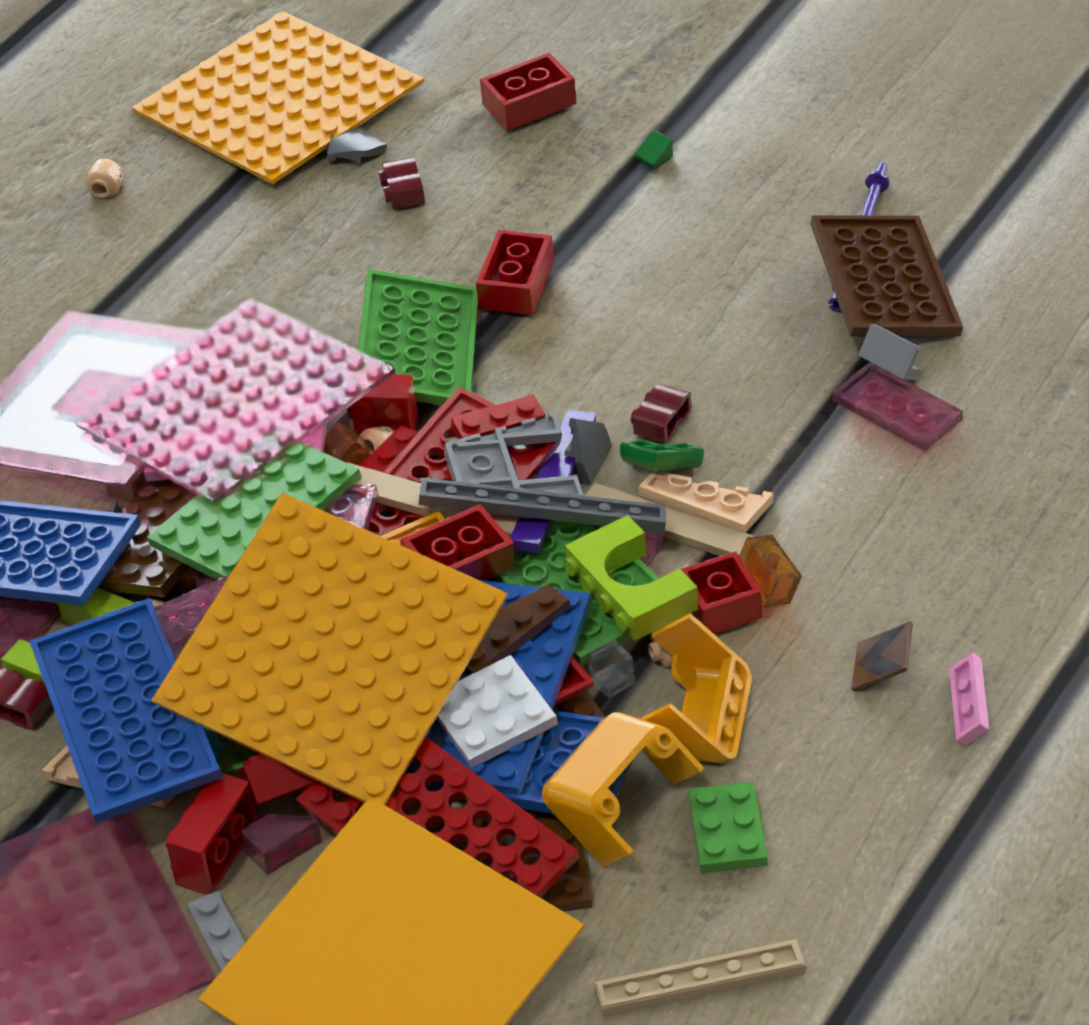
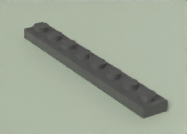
M421 478L418 505L430 508L441 507L465 511L481 504L492 515L503 514L519 516L525 519L539 518L554 522H575L587 526H606L628 515L645 532H665L666 505Z

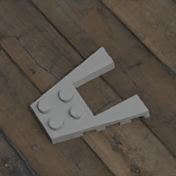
M555 412L549 413L548 418L536 421L534 418L521 422V426L507 429L505 426L496 428L494 434L481 437L479 433L445 443L444 454L453 481L584 496L577 475L517 480L507 446L561 442L562 431Z

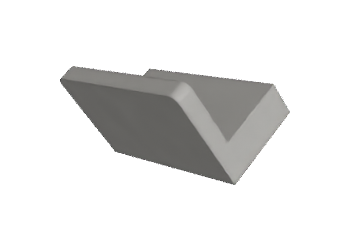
M876 324L870 325L859 351V356L906 380H919L923 371L913 365L919 352V346Z

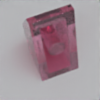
M268 814L241 830L245 852L266 875L271 874L322 842L318 820L312 816Z

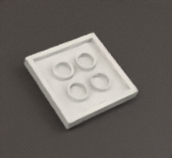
M511 655L458 681L436 717V720L471 768L558 725L555 713Z

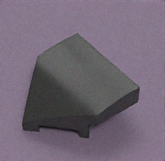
M357 127L335 138L334 134H331L326 160L335 161V159L341 160V158H345L356 166H360L362 157L384 154L387 144L362 128Z
M570 418V434H573V438L565 450L564 456L575 457L579 483L591 485L612 447L610 437L604 423Z

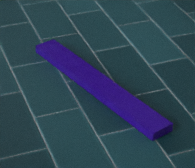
M567 410L560 426L562 431L560 445L543 464L537 479L571 476L576 470L575 457L564 456L565 450L573 438V434H570L569 420L570 418L596 422V413ZM519 517L510 536V539L514 542V550L539 553L553 521Z

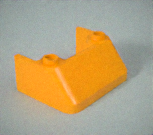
M689 613L652 633V638L673 655L671 663L672 677L686 689L682 710L680 712L670 703L640 719L668 728L698 761L725 763L735 758L738 753L752 675L743 659Z
M615 712L603 718L545 783L542 789V798L546 806L602 867L627 857L634 851L611 826L620 814V804L608 788L641 750L673 785L700 773L704 769L699 761L668 728L621 712Z

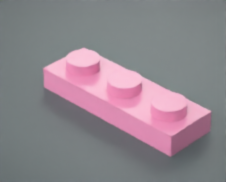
M973 652L949 668L956 741L964 746H967L989 731L982 660Z

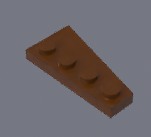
M546 585L500 608L463 672L470 676L513 654L518 648L571 608L570 600L550 585Z

